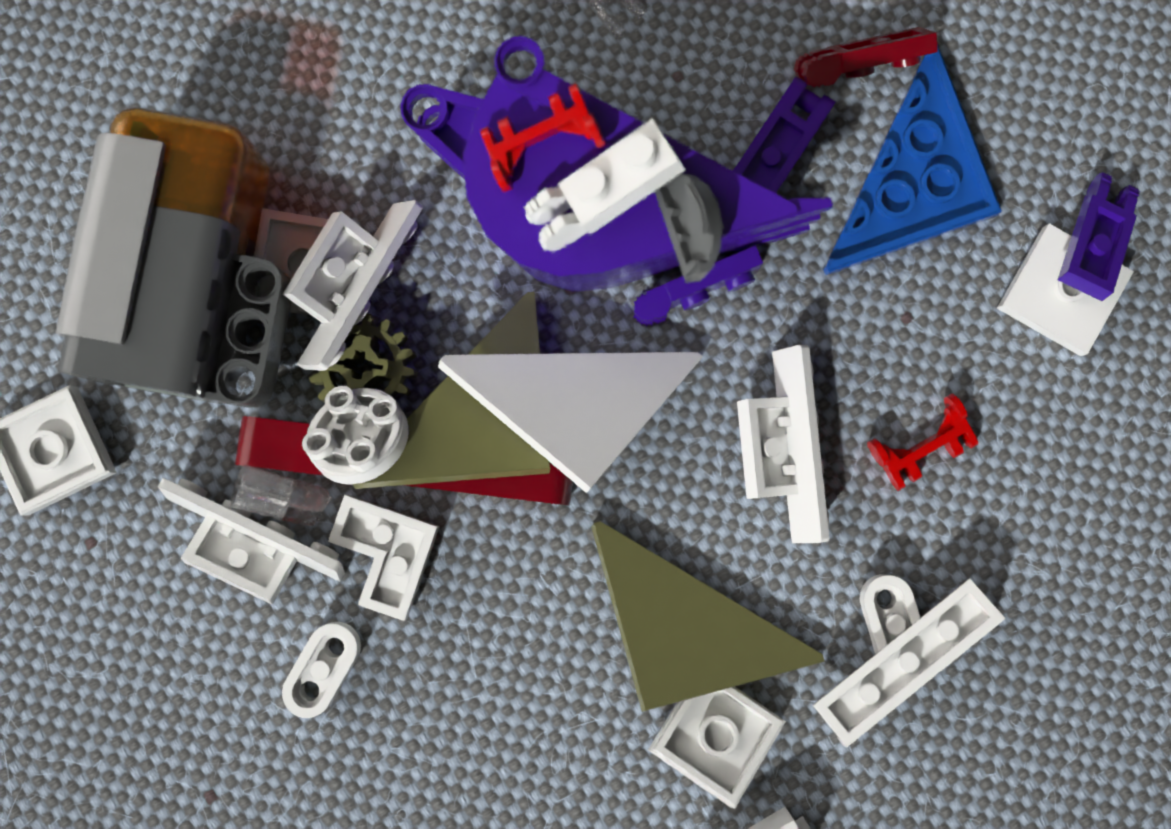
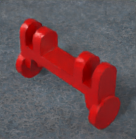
M577 83L568 87L575 106L567 109L561 94L556 92L548 96L554 116L517 133L511 119L507 116L497 121L504 139L503 141L497 143L489 126L480 130L492 160L490 162L492 173L504 193L513 189L511 177L514 176V167L523 151L559 132H566L585 136L588 140L593 139L597 148L606 145L600 126L593 113H590Z
M949 394L944 397L946 406L944 409L945 417L937 433L908 450L889 448L885 444H881L876 438L867 442L872 456L883 467L896 490L899 491L906 487L899 473L900 470L903 469L911 482L917 481L922 478V473L916 461L944 445L947 452L953 458L963 454V447L957 437L961 436L964 443L971 449L978 445L977 437L967 421V411L956 395Z

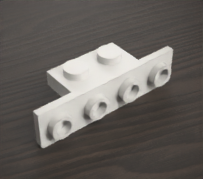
M416 200L392 204L374 236L369 234L342 211L331 214L283 292L285 297L321 322L297 362L298 366L304 370L325 371L341 358L346 348L344 342L352 327L366 316L370 308L369 298L377 285L382 283L392 272L394 267L393 258L400 246L407 242L417 229L418 223L416 219L423 206Z
M795 345L772 352L776 398L737 401L747 499L787 495L792 543L828 542L830 539L828 527L829 513L826 508L823 480L824 465L821 459L818 433L819 417L816 411L814 396V370L811 363L809 346Z
M163 478L158 485L159 490L167 500L205 517L181 557L184 563L272 605L297 561L341 582L345 572L342 563L337 561L339 554L331 548L318 542H312L310 547L293 540L295 533L285 526L274 521H268L266 526L249 519L251 512L230 500H224L222 505L205 498L207 495L206 490L186 479H181L178 484H175Z

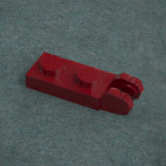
M915 27L810 51L809 54L804 53V55H799L800 57L795 59L796 63L793 71L806 84L815 88V86L820 87L821 85H834L842 73H845L847 78L871 75L875 72L874 66L891 63V67L895 68L913 66L921 62L920 56L938 52L937 32Z

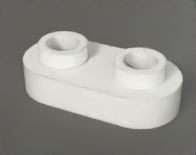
M879 574L868 579L863 585L860 592V604L876 654L919 620L920 615L910 586L901 578L888 574ZM882 590H888L891 594V602L888 606L881 608L877 603V595Z
M331 622L319 627L311 635L285 680L282 689L284 704L292 714L301 718H312L324 712L332 704L360 654L361 642L354 628L343 622ZM332 638H338L343 642L344 651L341 655H336L330 651L329 642ZM307 681L315 682L318 685V697L312 698L305 693L304 687Z

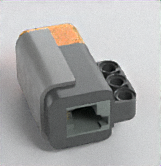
M135 107L125 108L116 114L110 124L109 132L101 133L97 136L75 231L55 334L65 337L57 372L119 387L246 408H257L264 405L271 398L275 388L292 302L283 295V292L291 280L272 262L252 257L255 252L262 208H264L269 183V166L262 154L237 127L219 121ZM274 275L275 286L273 290L266 296L257 297V282L264 276ZM263 323L265 327L263 340L255 346H248L246 342L248 329L254 324ZM252 371L255 376V386L249 394L240 396L236 389L237 380L243 373Z

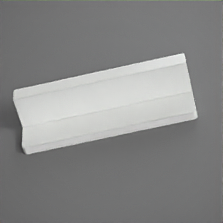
M968 579L813 704V707L837 735V739L841 744L848 747L1006 618L971 579Z

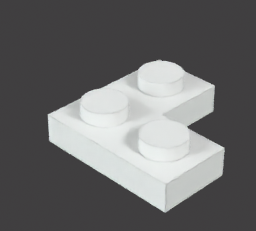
M344 495L328 542L374 558L358 605L403 621L407 620L440 526L350 495Z

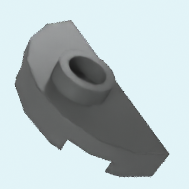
M681 173L655 190V194L685 282L701 281L714 266L721 248L722 221L718 202L709 186L695 175Z

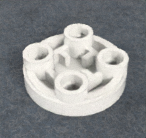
M338 386L329 391L324 400L325 405L316 413L310 423L307 434L303 438L302 446L304 451L325 477L337 483L358 484L382 475L395 464L406 446L409 430L404 412L393 397L378 389L358 388L351 390L347 386Z

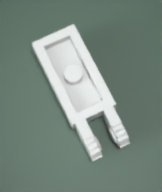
M651 119L558 183L560 187L546 188L538 193L537 197L532 198L530 202H527V206L524 207L526 210L525 215L530 224L533 223L539 226L555 218L550 224H546L544 228H541L542 231L538 233L540 235L539 241L544 250L554 252L565 247L567 244H571L587 232L592 234L681 174L685 169L654 120ZM570 208L574 211V213L562 214Z

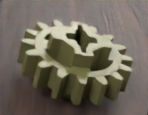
M366 314L362 324L354 325L344 342L346 343L353 339V344L344 351L341 358L327 370L320 371L309 378L310 383L324 385L325 387L317 396L319 400L324 402L328 392L338 387L333 373L342 375L347 382V387L351 390L358 388L375 389L386 380L390 381V383L383 392L393 398L398 393L410 396L412 391L404 385L405 378L417 377L418 372L406 365V362L416 358V353L412 349L402 350L401 348L408 340V337L403 332L390 336L394 327L393 323L385 319L377 328L375 317L371 314ZM378 338L388 345L393 354L394 361L383 359L380 355ZM366 359L381 368V370L372 369V371H364L361 376L354 370L346 367V365L355 366V364H362Z

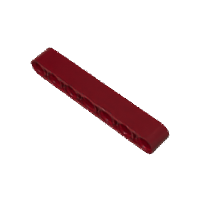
M242 416L235 465L323 475L310 460L302 446L303 438L307 434L310 424ZM550 463V473L404 486L570 506L573 481Z

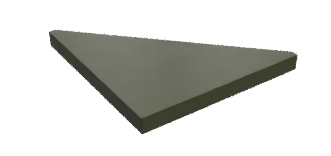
M527 292L468 355L540 354L535 292ZM447 376L407 418L408 440L404 451L395 464L382 475L367 482L353 484L355 489L548 474L550 473V463L452 378Z
M601 521L595 522L591 526L642 712L825 662L823 654L605 523Z

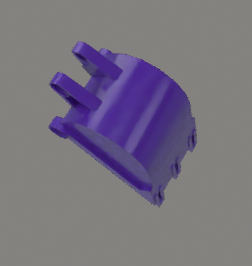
M514 36L503 41L498 47L494 58L497 75L484 99L429 84L416 85L404 94L400 104L401 116L404 122L420 137L427 147L465 180L467 200L485 235L537 281L577 292L609 289L680 268L655 191L592 234L587 232L560 250L553 252L544 250L538 233L542 231L541 228H544L546 224H550L555 218L540 226L533 223L530 224L525 215L526 210L524 208L527 206V202L537 197V194L546 188L560 187L558 183L645 124L582 89L580 90L588 109L595 116L605 138L606 145L597 148L593 139L588 140L582 135L559 132L523 151L514 167V176L511 177L512 190L504 193L499 187L490 167L492 160L480 130L489 126L497 143L503 141L504 139L497 121L507 116L511 119L517 133L554 116L548 96L556 92L561 94L567 109L575 106L568 88L572 84L546 71L544 54L540 46L531 38ZM517 51L529 52L536 59L534 72L525 79H515L506 73L505 65L507 59ZM426 97L436 99L440 105H433L426 109L421 116L419 115L416 123L412 111L417 101ZM439 116L433 123L429 124L432 119ZM662 133L685 169L682 174L695 175L709 186L718 202L722 221L721 248L717 257L729 253L736 254L755 245L760 247L806 233L810 230L809 224L818 222L821 219V212L828 211L833 207L831 198H796L786 200ZM570 208L562 214L574 213V211Z

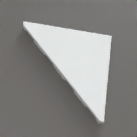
M698 352L444 355L440 359L438 367L587 493L703 356Z

